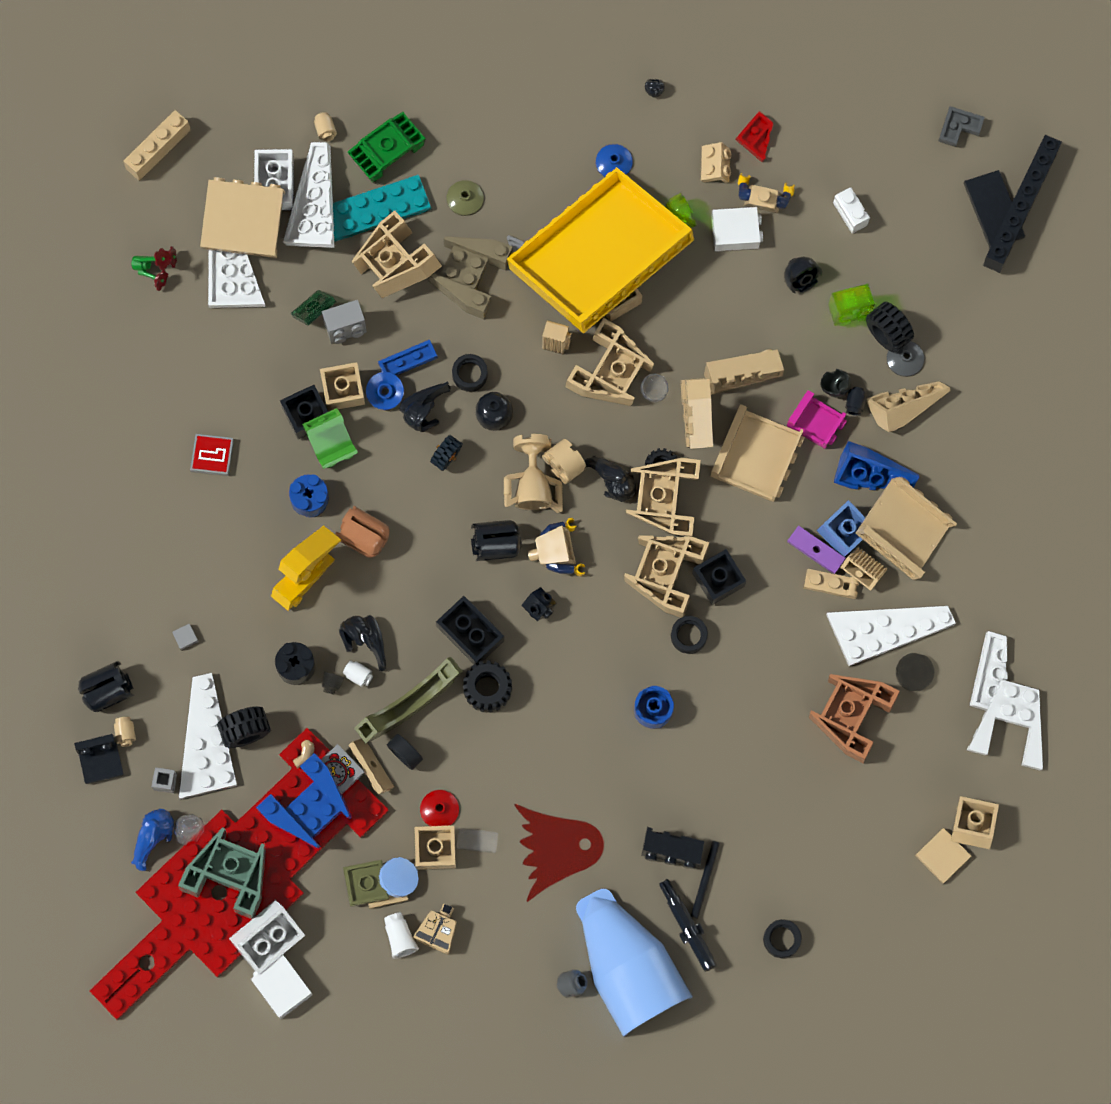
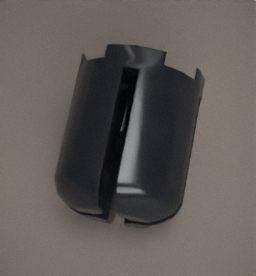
M505 520L473 523L471 525V529L475 528L473 539H471L473 555H477L476 561L507 559L518 556L522 542L521 537L518 536L520 535V528L516 522Z
M119 661L83 676L79 680V693L84 695L82 697L83 703L91 711L100 712L134 696L130 692V690L134 689L128 673L125 674L121 671L119 667L121 663Z

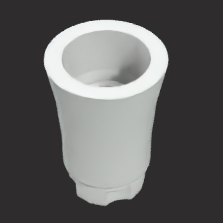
M401 912L384 918L394 959L408 956L419 949Z

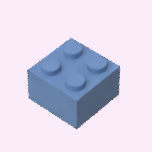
M848 500L816 531L836 552L845 557L863 540L856 534V531L865 517Z

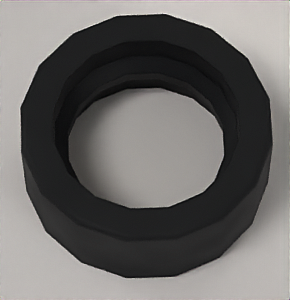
M464 354L459 357L452 367L454 383L458 388L467 392L481 389L488 378L485 361L474 354ZM466 363L478 365L481 369L480 378L474 383H467L461 380L459 370L462 365Z
M691 615L683 616L674 623L671 631V641L674 647L681 653H696L706 644L708 636L707 627L698 617ZM693 624L698 627L701 634L700 640L692 646L681 643L678 639V631L681 626Z
M396 734L387 743V747L411 770L423 760L418 751L399 734Z
M784 919L771 923L764 932L763 937L764 947L768 953L781 959L795 954L802 941L801 931L797 925ZM784 927L793 933L794 943L791 948L781 951L772 945L771 934L775 929Z

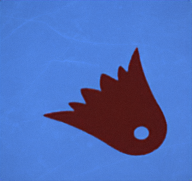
M514 804L519 813L530 823L523 824L522 827L533 834L520 840L523 846L533 850L524 859L523 865L537 867L529 876V879L537 878L529 892L527 902L554 883L589 868L601 857L604 841L600 832L593 825L579 820L558 818L538 813ZM582 839H588L591 842V847L588 850L580 848L579 843Z

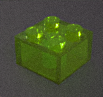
M869 284L833 292L828 304L835 326H846L855 320L859 322L865 321L866 316L873 311L875 305Z

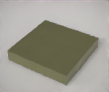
M382 860L343 867L350 907L389 899V894L382 888L379 880L380 869L383 866Z

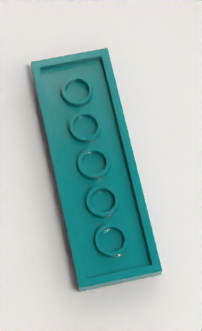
M419 174L334 202V242L375 229L393 211H396L402 219L431 210Z

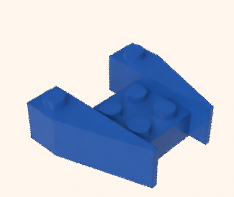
M314 753L300 766L314 781L286 808L272 794L256 808L270 823L320 848L321 846L314 838L341 812L349 819L352 816L330 768Z

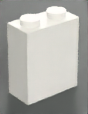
M757 207L712 210L714 251L759 249L760 242H763V232L759 231L761 213L757 212Z
M284 955L275 960L260 974L255 971L253 973L254 977L251 978L280 1019L313 995Z

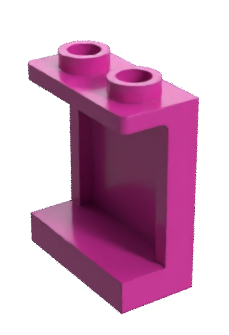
M807 390L789 418L787 426L798 432L803 429L802 436L826 449L828 444L832 446L837 436L835 433L837 430H842L847 422L845 420L846 413L840 414L813 397L814 393Z

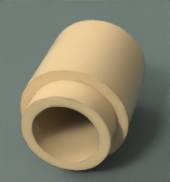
M326 112L315 116L314 124L319 139L324 141L333 140L337 132L332 117Z
M130 717L115 719L116 743L121 744V747L131 746L132 742L136 741L133 721H131Z

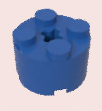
M317 475L300 476L290 485V501L293 509L298 514L306 517H316L324 512L329 501V495L324 481ZM310 494L312 497L308 498L306 495Z
M660 686L645 688L636 697L634 705L635 718L641 725L647 728H661L671 719L674 709L673 699L669 692ZM653 704H656V705H657V707H656L657 709H655L654 711L651 710V707H650V706H653Z

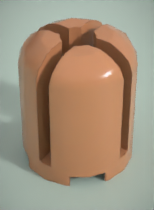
M353 505V509L350 508L342 520L341 532L336 531L335 533L341 539V543L367 558H373L379 555L382 550L381 548L387 543L390 531L387 524Z

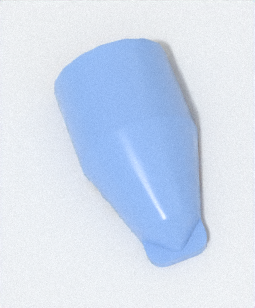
M599 889L577 903L576 912L583 925L594 985L623 1037L659 1013L686 999L693 998L664 945L621 907L609 890Z

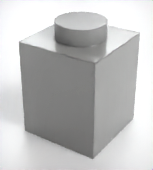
M155 768L151 787L154 791L174 794L177 773L175 770Z

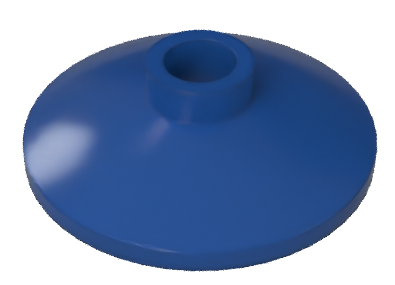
M607 145L596 156V167L604 177L615 168H618L626 175L632 168V156L621 145ZM616 157L618 160L612 161L611 158Z
M389 372L375 374L366 386V396L369 402L381 410H389L396 407L404 395V387L401 380ZM385 387L389 389L387 395L382 393V389Z

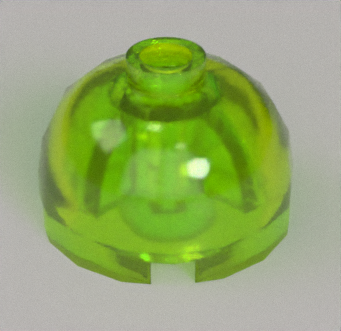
M680 192L671 197L665 207L690 228L696 227V220L691 218L693 212L686 198L682 196V193Z

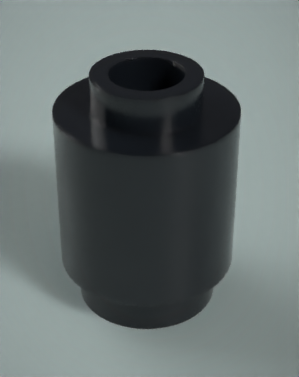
M853 387V389L848 391L845 405L847 414L861 416L867 393L864 392L863 388Z

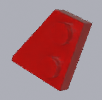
M759 111L735 140L763 162L766 157L765 154L773 122Z

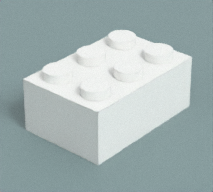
M292 149L255 150L254 182L262 183V186L270 187V184L280 185L281 189L285 190L281 210H292L294 157Z
M275 900L229 938V940L249 965L260 974L305 935L287 911Z

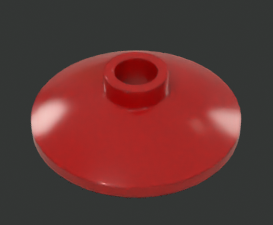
M435 790L423 798L420 805V814L428 826H451L458 817L459 804L450 792ZM442 805L443 810L440 812L437 811L436 806Z

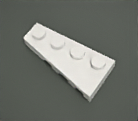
M989 631L986 632L970 706L987 711L1000 681L1007 680L1006 636Z

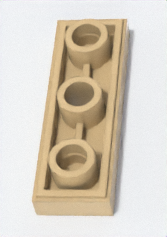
M362 739L351 742L349 747L352 750V754L357 758L362 770L368 776L373 789L378 794L393 789L392 782L368 743L365 744Z

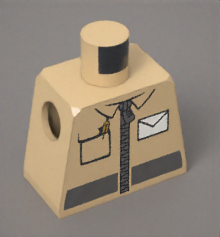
M443 904L439 914L430 911L415 933L414 940L448 955L457 925L456 921L450 919L454 908Z

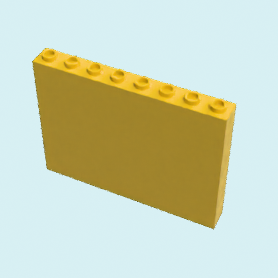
M615 168L599 183L594 184L588 192L581 195L576 202L568 206L558 217L553 218L546 227L540 229L534 237L527 240L517 251L511 253L507 258L509 269L584 334L693 242L694 236L689 226L621 170Z

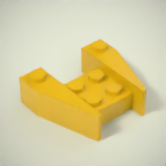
M323 525L293 548L280 562L278 570L285 577L273 587L271 597L287 611L293 606L297 607L302 601L304 594L335 561L328 553L341 539Z

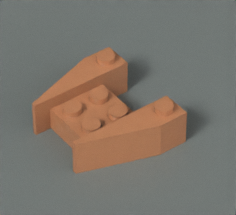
M830 674L828 682L836 687L822 714L820 715L811 710L809 718L847 756L864 764L873 746V741L857 734L872 704L890 713L900 691L883 682Z

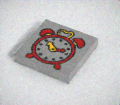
M338 744L321 759L330 768L341 794L365 773Z

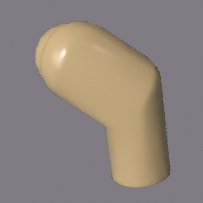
M304 740L301 743V755L292 760L297 769L314 754V744L310 740Z

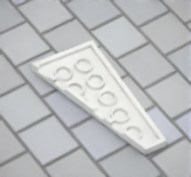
M311 142L283 240L286 246L334 248L331 147L328 143Z
M209 250V308L265 307L247 254Z
M948 606L831 612L826 614L849 667L956 624Z
M212 673L196 676L192 679L179 793L180 800L237 786L229 748L224 746L217 723L222 719Z

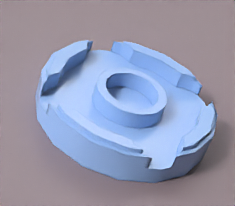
M401 857L387 861L380 869L379 874L382 888L390 896L397 898L405 897L412 893L417 887L419 879L414 864Z

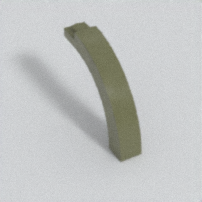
M448 657L417 686L385 708L365 717L354 729L365 744L379 738L426 707L450 687L463 671L452 657Z

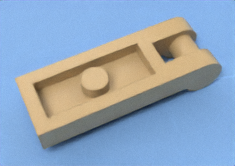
M807 569L803 589L856 599L858 594L856 589L860 582L853 577ZM844 584L849 585V590L843 589Z

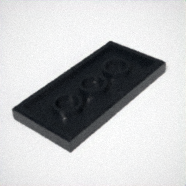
M999 170L964 181V186L989 248L1012 204ZM1021 228L1016 241L1025 238L1023 228Z

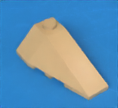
M938 381L919 385L916 387V390H906L904 388L899 389V393L896 394L880 393L867 398L866 403L878 426L887 432H893L908 424L950 392V387Z

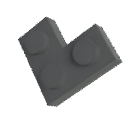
M949 106L938 141L956 147L961 131L979 136L985 117Z

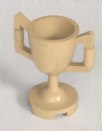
M531 434V437L523 439V435L516 436L513 439V447L516 451L524 452L529 456V467L524 472L509 474L504 477L505 507L515 503L516 508L523 510L551 508L556 513L562 512V482L545 475L537 468L536 456L540 452L551 448V438L548 439V436L543 434ZM519 479L515 497L511 499V480ZM549 484L555 486V502L552 500Z

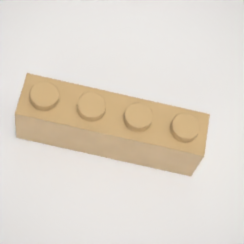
M174 110L123 160L126 170L140 181L191 131L189 122Z

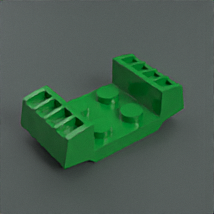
M401 112L362 138L347 153L370 181L374 183L383 177V170L410 150L413 153L420 150L424 146L426 138L405 113Z

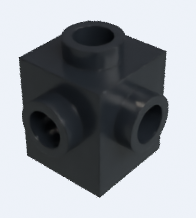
M540 587L533 591L521 606L532 618L539 621L542 618L547 619L554 612L552 609L557 603L550 594Z

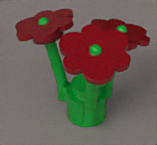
M173 246L170 247L169 251L160 248L159 251L155 252L154 256L135 255L131 262L132 269L138 271V275L154 279L156 290L160 291L166 285L168 273L165 269L168 265H171L172 268L176 267V249ZM151 261H155L156 266H159L162 270L156 276L146 272L151 267Z

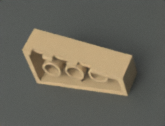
M767 349L761 353L706 362L704 376L705 379H710V383L713 382L714 394L781 377L783 376L784 368L778 349Z

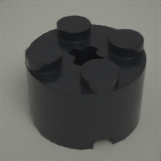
M292 642L284 644L275 657L277 672L283 681L288 684H302L311 679L315 672L316 666L312 651L302 643ZM298 661L299 664L293 667L292 662Z

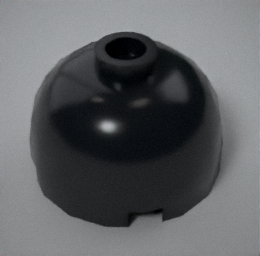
M805 256L790 260L784 271L785 283L793 293H796L795 291L804 293L818 283V276H822L820 266L812 258Z
M489 392L479 399L476 405L475 416L483 428L498 431L510 423L513 417V407L510 400L504 394Z

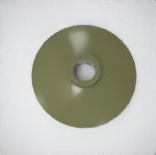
M463 180L456 182L449 188L447 204L454 213L469 216L476 213L482 207L484 196L481 188L476 183ZM467 193L468 197L463 198L462 194Z

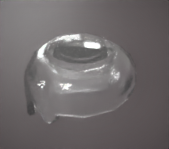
M659 374L646 376L640 384L642 396L650 402L663 400L669 391L668 382Z
M194 814L179 817L174 825V836L177 842L183 845H187L189 841L197 842L204 832L202 819Z

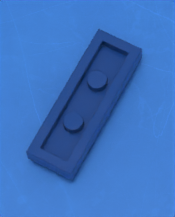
M427 340L378 361L382 372H389L397 376L437 359V354L431 341Z

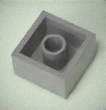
M358 300L322 311L324 325L331 344H340L348 338H358L367 332L365 319Z

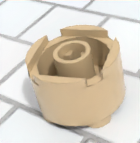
M566 439L561 440L542 455L544 461L552 467L550 470L552 475L556 479L560 478L564 484L569 483L586 470V464L577 450L574 451L570 448L572 444Z

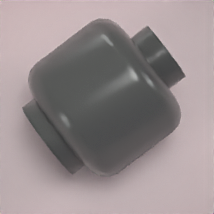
M579 970L563 972L557 979V989L566 998L581 995L587 986V979Z

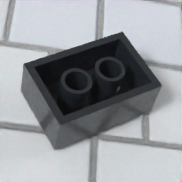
M465 596L461 597L436 621V627L476 666L479 665L478 662L484 661L504 642V635Z

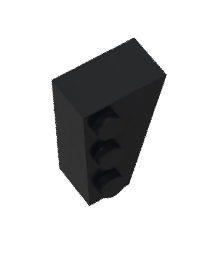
M647 827L641 856H645V860L656 862L657 859L665 860L664 863L668 865L680 863L684 864L685 868L695 869V867H699L701 864L705 841L686 836L670 835V832L663 831V833L654 832L653 828Z

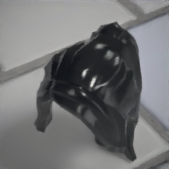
M449 382L423 389L406 398L399 408L404 414L403 419L405 423L420 432H425L440 423L439 420L435 418L428 422L426 417L435 405L434 399L443 393L450 392Z
M596 455L584 460L586 467L593 468L604 479L608 492L604 491V495L607 498L624 502L635 495V480L630 472L623 470L613 462L596 457Z
M367 615L364 618L352 616L343 621L339 627V634L346 651L350 652L353 650L351 641H355L359 646H363L365 643L370 651L374 653L379 671H385L384 643L382 633L375 618L371 615Z

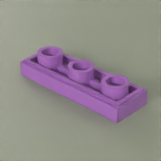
M799 525L787 541L832 574L837 572L846 559ZM813 549H818L819 553H815Z

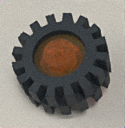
M448 435L441 445H437V450L431 457L430 462L441 471H444L453 460L457 459V453L461 450L463 443L452 435Z

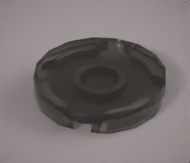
M907 654L899 660L896 666L897 681L903 688L909 691L918 692L924 690L931 684L934 678V666L929 658L923 654Z

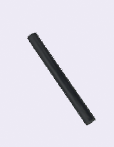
M712 841L692 909L691 917L698 919L720 845L716 841Z

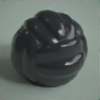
M649 79L645 83V91L651 97H658L664 92L665 86L662 80Z

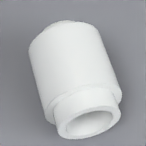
M350 660L343 671L347 679L360 687L368 686L373 678L371 675L372 670L357 661L353 662Z

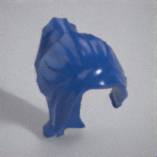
M165 809L153 810L142 819L143 822L137 837L134 859L131 861L139 871L147 869L146 860L151 850L155 848L159 841L163 840L166 836V841L170 842L172 839L174 819L170 812Z

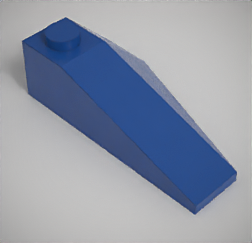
M848 441L840 456L834 483L850 489L862 487L876 490V488L885 489L893 478L903 477L914 488L919 475L865 446Z

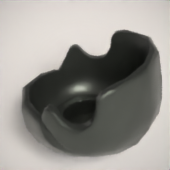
M836 369L834 372L827 371L821 378L820 386L829 396L841 397L850 390L851 378L847 372Z

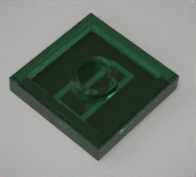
M317 290L291 312V315L294 319L309 326L322 314V311L330 308L336 300L332 296Z

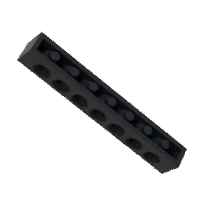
M1046 134L1044 135L988 251L983 266L998 273L1001 272L1059 152L1062 141Z

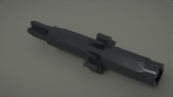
M669 879L659 883L667 899V904L682 930L680 933L682 942L684 944L689 943L704 972L713 969L717 964L701 936L704 934L701 924L695 925Z

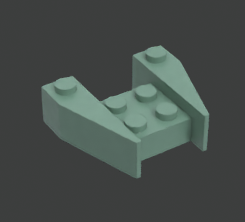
M221 828L186 867L178 887L180 891L198 898L207 879L237 890L240 894L233 907L235 913L253 919L262 900L266 855L265 845L261 843L258 853L224 840L227 832L225 828Z

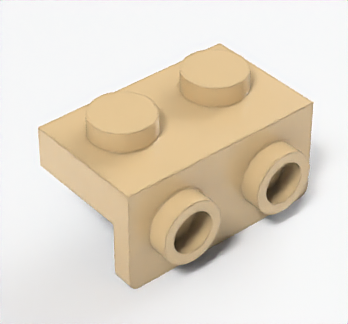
M722 142L702 146L701 181L704 183L717 180L729 183L731 151Z

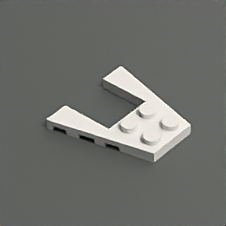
M1001 680L967 751L982 755L988 754L994 720L998 719L1029 728L1022 766L1042 770L1039 690Z

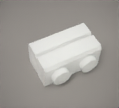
M848 188L835 195L833 204L851 233L868 225L870 217L864 211V207L852 188Z

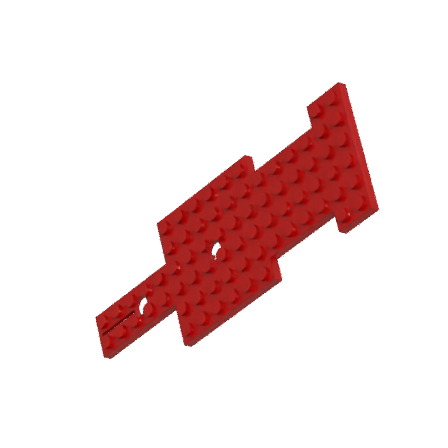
M308 728L279 754L292 769L236 823L223 810H220L135 892L162 921L89 990L116 1020L133 1006L189 950L217 978L241 955L229 940V938L252 920L235 913L233 909L240 892L224 886L227 889L226 897L223 900H215L212 897V890L215 886L222 884L209 879L206 880L199 898L180 891L178 887L186 867L221 828H225L227 832L224 840L258 853L261 843L265 845L266 855L262 900L255 915L256 917L275 900L287 911L304 894L291 879L346 825L362 838L389 811L358 779L342 794L352 818H347L341 812L314 838L321 846L320 848L270 823L256 807L270 794L274 795L286 808L314 782L301 767L297 769L292 761L301 755V743L304 740H310L314 744V753L320 759L330 752ZM145 955H150L154 958V966L148 971L142 970L139 966L140 959Z

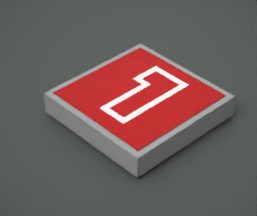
M196 434L190 471L229 476L234 439Z

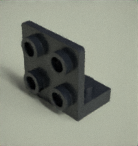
M113 734L74 743L75 750L79 754L86 784L124 775L116 738Z

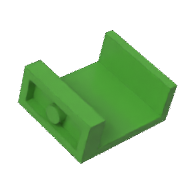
M337 408L302 424L323 469L331 468L336 463L348 460L358 453L344 425V419Z

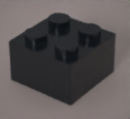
M315 385L280 400L281 407L297 439L307 436L302 424L328 412Z
M727 549L693 568L692 574L711 605L745 587L746 579Z

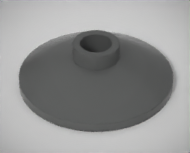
M910 341L895 353L888 350L887 364L899 376H912L921 370L924 364V353L916 343ZM903 354H908L910 358L905 359Z

